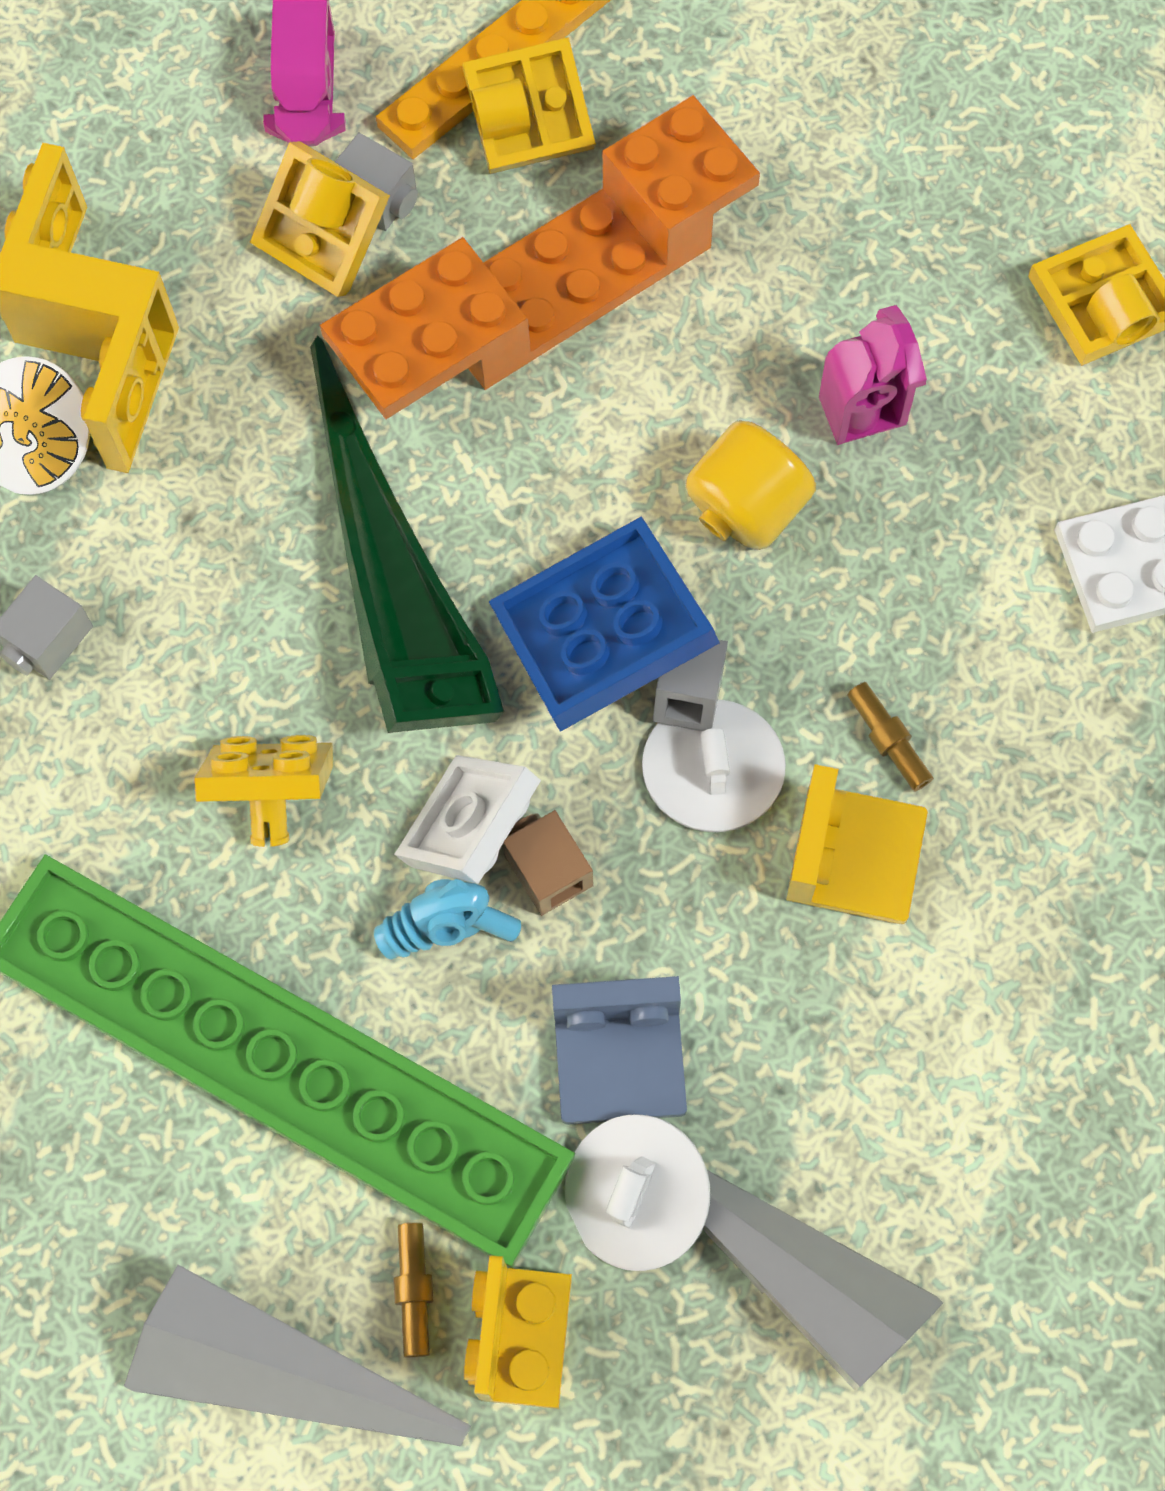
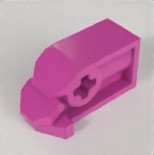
M273 0L271 88L274 100L279 101V106H274V114H263V125L266 133L288 143L301 141L307 146H317L323 141L346 131L345 114L333 113L335 30L329 0Z
M897 305L879 309L876 314L877 320L871 321L859 331L861 336L840 341L828 352L825 358L819 399L837 445L907 425L916 388L926 385L927 378L918 342L909 321Z

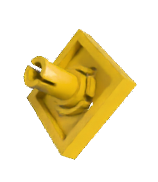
M312 735L287 736L280 740V744H257L256 738L250 736L224 738L220 741V745H213L194 777L196 802L249 801L251 844L265 847V838H269V826L270 847L286 844L290 841L289 832L287 831L286 800L321 799L333 768L332 742L317 743V738Z

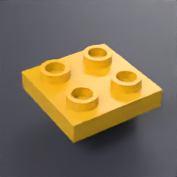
M569 37L463 62V72L489 174L595 148L596 143Z
M301 141L289 142L249 243L337 297L346 296L351 290L390 195Z
M1131 224L1031 266L1028 277L1081 366L1165 331V279Z

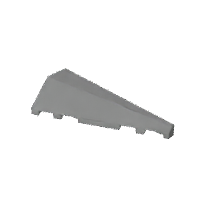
M707 1170L710 1182V1206L703 1227L705 1233L762 1294L765 1293L854 1390L860 1388L943 1304L934 1294Z
M177 1265L144 1323L124 1387L134 1392L456 1446L462 1445L471 1428L469 1424L180 1265Z

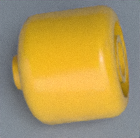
M739 420L732 423L693 467L687 476L686 489L691 500L703 512L699 518L700 522L712 534L722 541H726L731 536L746 547L761 550L769 547L808 503L816 491V482L804 462L777 437L753 422Z

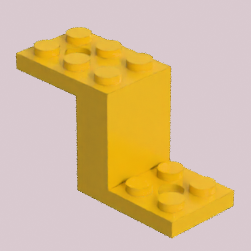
M42 142L35 163H30L25 170L23 195L18 208L9 213L5 224V242L0 252L1 318L5 322L15 343L99 361L101 370L95 386L88 387L82 399L81 418L85 421L93 438L94 445L97 447L106 468L129 473L178 333L179 325L159 271L71 253L87 210V204L65 148Z

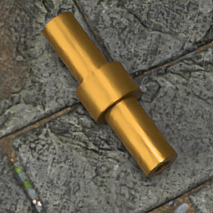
M867 682L860 683L851 689L847 696L872 732L868 737L881 756L889 755L914 792L927 786L934 777L908 742L912 736L898 716L891 718Z
M423 1223L399 1224L400 1276L394 1277L395 1305H401L403 1355L404 1357L429 1356L427 1303L433 1302L432 1275L426 1274Z

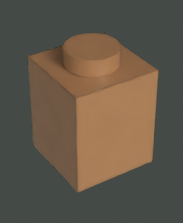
M556 810L543 817H540L538 813L531 814L514 824L509 836L503 843L504 855L541 916L593 887V870Z

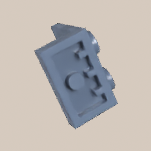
M679 976L552 985L561 1120L564 1124L606 1122L625 1115H648L657 1118L682 1117L686 1114L687 1102L679 1018L681 1004Z

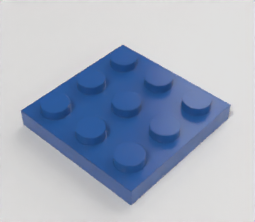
M642 516L489 601L560 732L720 644L710 622Z

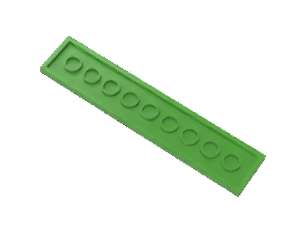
M46 854L0 921V974L483 1253L503 1256L509 1268L513 1269L575 1158L573 1151Z

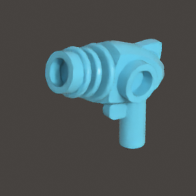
M440 879L430 883L425 888V893L413 898L411 903H405L401 911H396L393 916H387L382 924L375 927L374 938L381 953L386 958L392 960L399 956L402 958L408 957L411 952H418L420 949L423 951L430 950L433 943L440 946L455 945L464 938L475 935L480 930L512 942L520 934L521 921L518 918L489 907L490 898L484 886L463 882L459 879Z

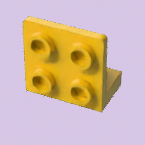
M814 764L786 900L877 920L905 924L910 913L928 814L927 809L922 806L835 789L839 769Z
M489 1255L488 1271L476 1270L472 1293V1311L475 1312L476 1318H482L480 1340L468 1339L464 1380H468V1385H475L474 1394L481 1401L559 1409L572 1274L507 1268L503 1256Z

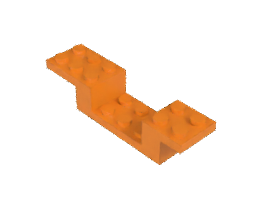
M692 95L602 151L603 189L485 262L480 259L465 238L461 237L320 324L322 336L385 419L390 418L466 369H469L484 390H487L710 249L714 213L759 186L760 172L698 99Z

